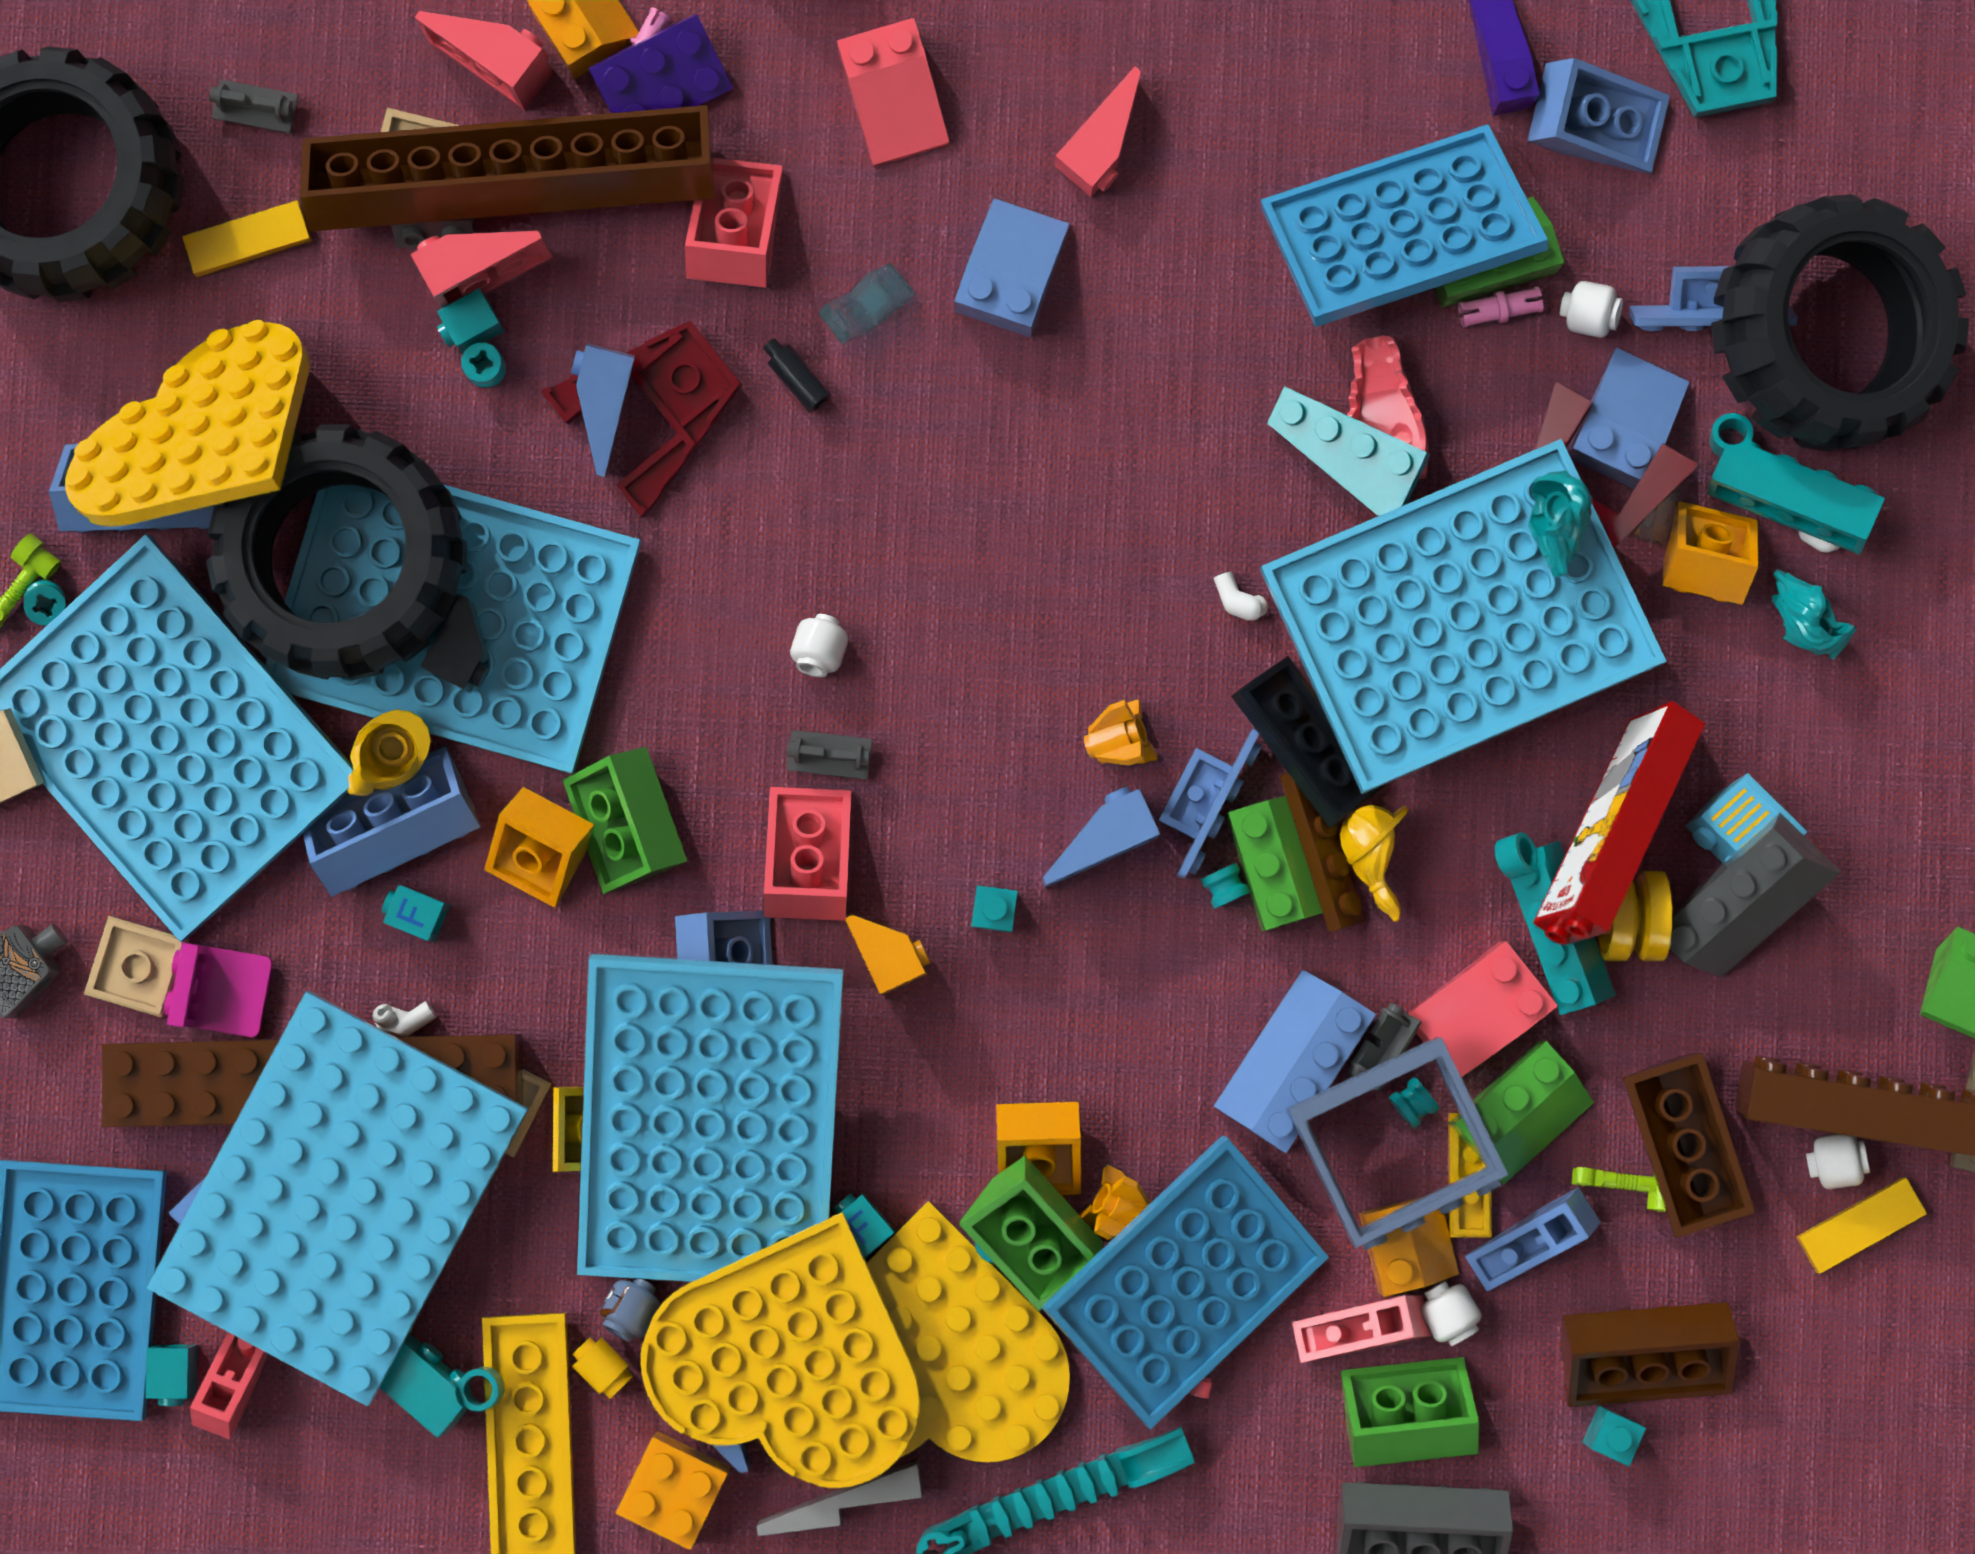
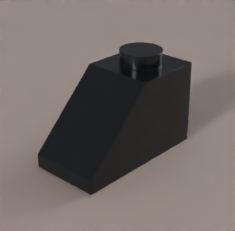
M460 594L424 658L421 667L471 693L474 686L480 688L487 678L490 666L486 664L490 656L475 605L470 599Z

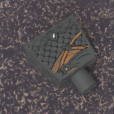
M51 924L37 935L26 925H16L0 933V1015L3 1019H16L61 973L60 967L51 955L67 944L68 941L55 924Z

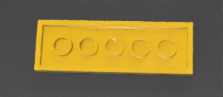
M567 1312L483 1317L484 1367H491L498 1371L505 1385L504 1395L499 1403L486 1409L491 1554H576ZM484 1377L485 1402H487L492 1395V1386L489 1380Z

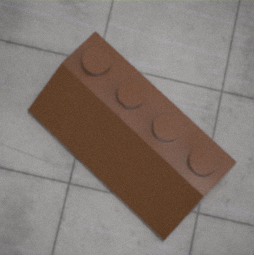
M1689 1053L1654 1064L1623 1077L1622 1079L1674 1237L1678 1238L1755 1213L1703 1053Z
M1701 1303L1698 1305L1661 1306L1648 1309H1621L1610 1312L1563 1315L1561 1352L1567 1407L1732 1394L1740 1340L1729 1303Z

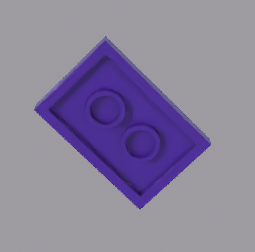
M696 13L588 67L611 113L699 106L733 89Z

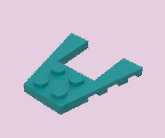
M1630 0L1694 118L1772 103L1775 100L1777 88L1775 33L1778 13L1776 11V0H1747L1753 23L1683 37L1678 36L1670 0Z

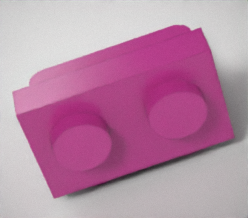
M182 943L181 950L175 952L172 961V974L176 975L173 991L167 993L164 1003V1014L168 1015L167 1025L194 1027L246 1037L258 1036L262 1028L271 980L272 959L262 955Z

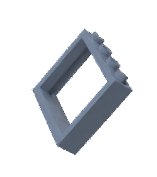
M1435 1037L1287 1108L1345 1232L1355 1248L1363 1245L1366 1251L1376 1245L1379 1246L1388 1241L1387 1233L1401 1227L1403 1233L1415 1229L1426 1222L1423 1217L1424 1215L1439 1209L1441 1214L1450 1212L1464 1204L1461 1199L1462 1197L1474 1191H1477L1478 1196L1492 1192L1491 1190L1501 1186L1499 1179L1508 1176L1442 1037ZM1434 1060L1485 1167L1364 1226L1358 1227L1307 1120Z

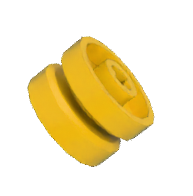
M1641 871L1633 882L1632 880L1609 932L1598 935L1602 959L1605 961H1627L1634 949L1642 961H1664L1666 959L1672 932V902L1669 880L1664 871Z

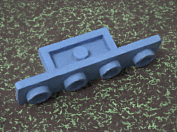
M1730 266L1673 267L1669 305L1630 306L1629 315L1633 323L1646 331L1663 330L1664 326H1679L1687 331H1700L1704 329V326H1711L1712 322L1723 318L1724 307L1714 304V296L1723 269ZM1789 305V326L1797 325L1798 316Z
M1252 729L1232 766L1198 748L1194 750L1158 820L1194 840L1176 874L1177 877L1184 879L1188 872L1196 875L1206 853L1200 851L1206 836L1214 839L1225 817L1218 813L1225 799L1233 803L1243 784V780L1237 778L1244 763L1252 766L1262 747V744L1256 742L1259 735L1257 730Z

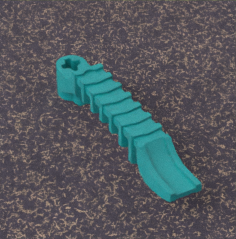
M1182 1426L1150 1439L1122 1446L1108 1455L1106 1453L1101 1454L1099 1458L1090 1462L1078 1463V1467L1068 1471L1061 1470L1053 1477L1045 1480L1041 1478L1036 1480L1033 1485L1023 1489L1022 1487L1016 1488L1013 1493L1003 1497L1000 1495L993 1498V1501L983 1505L976 1504L950 1519L929 1526L923 1532L918 1542L916 1554H939L937 1550L929 1551L928 1549L932 1539H935L938 1545L945 1543L946 1546L942 1554H971L983 1547L989 1546L992 1538L1002 1534L1007 1538L1012 1536L1013 1530L1022 1526H1025L1026 1529L1032 1528L1035 1521L1045 1517L1047 1520L1054 1519L1057 1512L1068 1509L1069 1512L1074 1511L1077 1504L1087 1500L1090 1504L1097 1502L1098 1496L1107 1492L1111 1497L1118 1495L1119 1487L1128 1484L1129 1488L1143 1486L1195 1463V1459Z

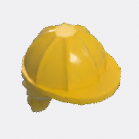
M391 710L370 720L358 732L350 755L353 764V772L348 776V793L350 795L367 796L374 791V788L382 790L391 789L413 778L422 767L431 744L429 728L420 716L408 710Z
M1361 806L1343 821L1340 832L1341 846L1347 857L1346 861L1350 865L1352 864L1356 875L1369 887V891L1373 893L1378 908L1389 915L1393 922H1397L1401 916V906L1385 881V872L1394 849V827L1407 814L1409 809L1406 806H1402L1394 813H1391L1380 806Z

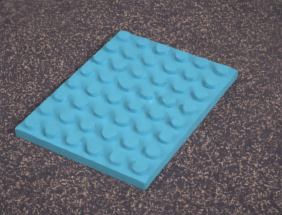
M1562 439L1261 566V574L1362 794L1661 666L1666 662L1592 502V514L1581 541L1580 551L1576 553V557L1571 561V565H1568V573L1566 575H1561L1560 577L1552 575L1550 566L1547 565L1538 544L1532 537L1528 523L1536 501L1532 497L1531 492L1534 479L1550 472L1566 470L1572 477L1581 480Z
M339 485L317 491L284 601L299 618L320 623L350 620L373 609L392 590L403 567L406 538L398 510L387 495L377 490L357 485ZM444 485L450 491L462 516L459 523L462 537L467 542V573L460 575L456 594H461L474 603L490 656L486 664L490 666V671L480 688L474 686L471 693L421 667L424 658L444 624L443 622L428 637L427 640L430 645L407 663L399 660L384 667L383 674L352 680L348 677H330L328 680L297 673L267 658L265 666L293 696L371 718L395 709L412 711L423 719L431 735L574 774L642 541L637 538Z
M145 534L0 669V711L11 708L43 778V785L180 942L189 939L348 793V776L353 772V765L151 535Z
M590 954L588 965L577 1275L693 1282L829 1219L843 969Z
M306 991L152 1276L147 1289L368 1407L377 1394L529 1108L318 995Z

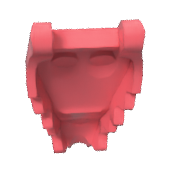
M1381 335L1379 337L1366 338L1357 345L1352 346L1355 379L1351 381V392L1349 395L1350 411L1347 415L1429 453L1425 423L1403 371L1397 341L1390 336ZM1428 461L1419 479H1426Z

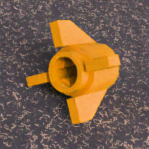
M1139 699L1128 703L1123 700L1109 705L1093 724L1089 725L1088 735L1084 736V744L1090 758H1097L1101 764L1113 763L1127 766L1144 764L1157 759V752L1148 740L1145 726L1141 720L1142 704Z
M1107 1165L1103 1168L1101 1182L1103 1186L1097 1192L1093 1205L1085 1209L1080 1214V1217L1089 1227L1095 1228V1234L1107 1240H1112L1153 1201L1148 1198L1138 1182L1126 1177L1122 1171Z

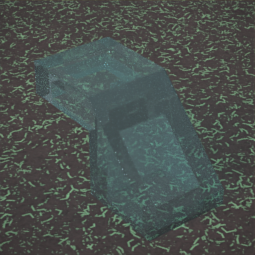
M890 263L868 273L849 294L826 303L818 314L843 345L869 332L912 299L915 293Z

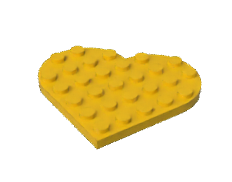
M254 320L248 324L228 330L218 329L212 332L206 341L186 354L175 366L166 370L163 374L164 381L158 390L156 398L140 403L137 401L127 403L118 414L102 424L87 439L81 441L75 447V456L69 465L65 479L66 494L71 504L79 514L81 513L87 517L91 523L114 527L280 490L310 368L308 352L298 336L284 325L263 322L262 320Z
M927 1201L867 1262L868 1268L912 1363L919 1385L920 1410L918 1422L911 1441L900 1457L921 1446L928 1438L946 1452L975 1462H999L1020 1456L1034 1448L1047 1437L1057 1424L1064 1410L1070 1383L1069 1364L1064 1346L1059 1335L1046 1318L990 1262L982 1259L977 1253L976 1248Z
M844 1212L683 1286L667 1298L658 1308L642 1344L641 1372L646 1392L659 1415L675 1430L696 1440L713 1445H735L759 1438L769 1456L784 1471L793 1477L795 1476L821 1487H850L869 1481L883 1473L905 1451L918 1422L920 1393L917 1376Z

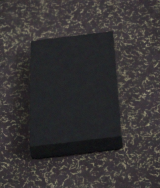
M1288 656L1231 696L1329 828L1385 787L1384 784L1364 794L1361 793L1317 694Z

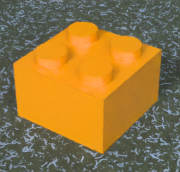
M657 1431L639 1463L616 1514L691 1550L731 1467Z

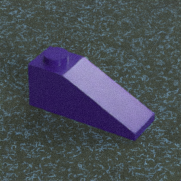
M1469 0L1492 116L1532 108L1540 94L1532 56L1513 1Z

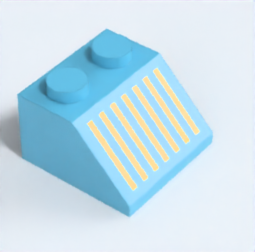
M1748 773L1715 793L1685 825L1693 833L1692 836L1695 842L1702 848L1710 850L1722 864L1779 813L1787 818L1803 835L1807 833Z

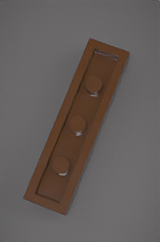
M1290 774L1281 775L1280 779L1328 931L1332 932L1366 921L1362 911L1361 900L1357 895L1349 870V863L1346 861L1347 858L1341 846L1337 824L1329 828Z

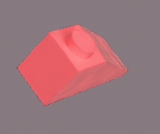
M1136 66L1055 156V167L1090 197L1098 189L1103 192L1106 191L1119 174L1116 169L1140 82L1141 71Z
M1404 1295L1292 1322L1300 1363L1431 1337V1332L1421 1311L1424 1304L1423 1295Z
M228 1332L190 1406L192 1425L230 1440L249 1403L268 1353Z

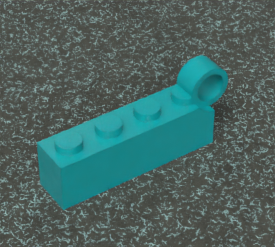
M1724 414L1715 421L1710 434L1709 444L1712 451L1720 457V460L1710 480L1707 495L1858 555L1861 554L1885 500L1884 497L1877 495L1873 489L1867 486H1853L1840 481L1836 475L1829 471L1821 469L1815 471L1802 466L1791 456L1784 454L1774 455L1761 450L1758 444L1752 442V424L1746 417L1740 414ZM1732 428L1742 434L1744 441L1737 445H1730L1723 442L1718 433L1723 429Z
M1519 832L1499 839L1496 842L1495 857L1502 873L1511 879L1553 998L1558 1005L1557 1009L1560 1016L1596 1005L1615 996L1614 988L1595 937L1562 945L1548 939L1545 936V931L1533 924L1565 854L1560 841L1535 848L1531 838L1526 833Z
M412 1328L380 1386V1389L437 1438L448 1434L468 1409L484 1411L495 1406L502 1399L505 1390L502 1376L491 1367H479L466 1374L458 1369L452 1371L441 1361L443 1355L434 1346L427 1342L421 1344L410 1334ZM475 1376H483L491 1383L492 1395L487 1402L476 1400L471 1393L470 1385Z

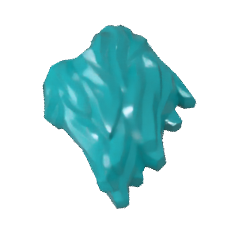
M1564 470L1550 472L1534 479L1531 492L1532 497L1536 501L1528 523L1532 537L1538 544L1547 565L1550 566L1552 575L1555 577L1568 573V565H1571V561L1575 559L1576 553L1580 551L1581 541L1592 514V497L1587 487L1581 480L1568 474V471Z
M1776 570L1773 575L1777 582L1779 594L1772 596V602L1784 620L1783 626L1785 627L1786 634L1783 639L1816 655L1826 654L1829 655L1830 659H1835L1850 641L1856 631L1855 626L1849 623L1836 622L1830 602L1822 592V586L1811 585L1789 573Z

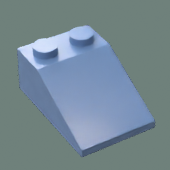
M1576 58L1546 63L1528 142L1560 154L1646 174L1652 173L1670 95Z
M994 198L962 277L954 301L955 312L1031 338L1070 224Z
M1615 348L1591 399L1594 404L1574 435L1567 450L1571 460L1635 489L1662 443H1666L1689 381L1619 348Z
M1128 786L1105 796L1104 801L1106 804L1099 808L1042 878L1044 888H1048L1157 839L1160 833L1140 789L1130 792Z

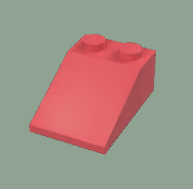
M419 11L415 16L429 43L523 110H526L553 74L547 60L549 55L541 48L543 45L542 41L526 29L519 33L510 25Z
M914 18L837 40L839 57L873 167L950 145L929 65Z
M714 158L715 198L694 200L685 242L686 279L766 288L773 252L783 165Z
M538 231L451 234L441 238L433 236L422 241L417 246L418 250L410 254L433 297L442 308L479 288L485 295L553 257Z
M770 787L764 883V917L846 921L851 790Z
M1501 941L1408 1014L1422 1021L1416 1034L1423 1043L1435 1037H1442L1462 1078L1530 1029L1558 1005L1509 943Z

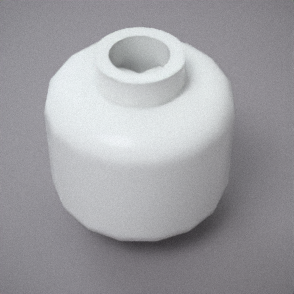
M1580 281L1574 287L1572 293H1564L1560 316L1567 317V327L1571 332L1603 338L1610 330L1617 329L1622 313L1623 299L1617 298V292L1612 286Z
M817 614L816 618L802 620L797 627L790 649V655L796 662V668L804 674L813 677H826L827 673L837 671L842 663L848 644L847 633L839 626V621L830 615Z
M1833 1134L1818 1137L1814 1141V1152L1806 1153L1810 1177H1819L1822 1186L1829 1190L1858 1186L1863 1182L1864 1174L1870 1173L1864 1140L1857 1141L1855 1136Z
M1446 1281L1424 1293L1428 1301L1422 1305V1315L1437 1342L1448 1341L1450 1346H1453L1479 1331L1476 1324L1480 1321L1482 1314L1464 1285L1458 1284L1449 1288Z

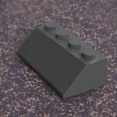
M1779 813L1672 910V932L1669 948L1684 963L1722 978L1839 875L1841 871L1787 818Z
M1342 1482L1338 1505L1336 1554H1508L1513 1527L1508 1490Z

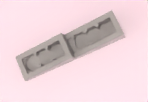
M919 1459L885 1471L864 1483L843 1487L762 1518L757 1524L758 1536L841 1526L843 1520L842 1508L922 1498L923 1491Z

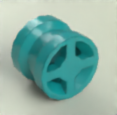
M488 343L470 345L464 351L461 358L463 372L475 386L492 388L498 385L505 376L506 364L503 357L495 347Z
M35 581L28 586L24 594L23 607L25 614L32 622L47 626L66 607L64 591L53 581Z
M1237 863L1200 879L1203 887L1209 889L1212 895L1211 904L1213 909L1250 893L1248 885L1242 883L1238 876L1240 868Z
M1415 1077L1407 1082V1088L1401 1093L1394 1092L1388 1097L1395 1109L1413 1129L1421 1125V1118L1426 1114H1434L1440 1109L1431 1094Z

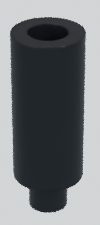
M774 338L763 347L765 352L771 357L768 362L770 368L808 413L816 411L831 397V393L790 345L783 348Z

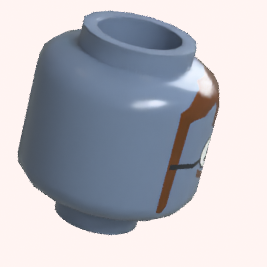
M634 1278L632 1282L626 1280L615 1282L599 1310L604 1320L602 1326L610 1333L628 1342L633 1337H644L654 1314L661 1306L659 1300L653 1295L656 1288L647 1281Z

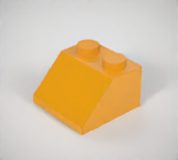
M526 0L532 14L574 80L588 72V67L632 45L630 39L632 37L636 38L639 33L619 0Z
M1678 501L1663 562V586L1673 588L1682 593L1690 592L1711 597L1719 602H1732L1743 605L1758 569V520Z
M523 787L499 814L484 870L555 908L586 853L594 824Z
M854 915L845 918L881 995L927 975L924 966L931 962L920 940L912 943L911 938L906 934Z
M1079 1102L996 1104L998 1174L1025 1155L1061 1195L1081 1194Z
M1420 1198L1359 1212L1361 1224L1364 1226ZM1439 1209L1424 1215L1423 1217L1426 1222L1421 1226L1404 1233L1401 1227L1386 1234L1388 1241L1368 1249L1379 1294L1386 1297L1403 1293L1459 1275L1445 1215L1441 1214Z

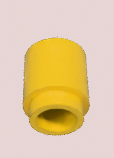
M589 1337L572 1354L577 1359L572 1367L599 1395L603 1392L609 1399L633 1377V1374L627 1369L629 1364L603 1337L597 1342Z

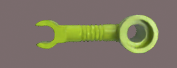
M32 533L26 535L11 554L10 558L23 567V570L0 598V629L8 618L9 613L16 606V603L19 602L18 600L24 596L23 594H25L28 586L34 583L39 576L45 580L50 579L61 566L62 562L44 548L45 543Z
M1584 1167L1573 1168L1572 1185L1620 1188L1621 1190L1628 1189L1629 1191L1648 1193L1646 1210L1666 1213L1655 1176L1621 1174Z

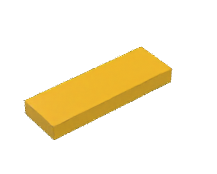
M298 200L182 236L193 273L196 277L312 241L301 204Z
M1448 1113V1122L1452 1121L1459 1113ZM1448 1124L1449 1185L1484 1168L1485 1165L1472 1148L1462 1140L1456 1130ZM1474 1191L1462 1197L1461 1199L1464 1204L1449 1212L1450 1237L1492 1238V1192L1478 1196L1477 1191Z
M1902 1177L1799 1234L1796 1238L1815 1272L1821 1274L1925 1216L1927 1213L1908 1179Z

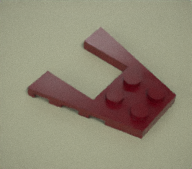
M691 320L643 342V345L626 352V354L635 356L631 376L677 432L676 436L616 484V487L642 518L648 514L742 387V383ZM572 375L569 377L570 379L540 391L568 425L582 414L576 387L577 375Z
M1556 382L1535 450L1559 439H1562L1567 449L1594 402L1560 382ZM1662 443L1620 514L1592 498L1594 509L1613 549L1615 550L1653 510L1664 502L1692 472L1694 473L1700 464Z

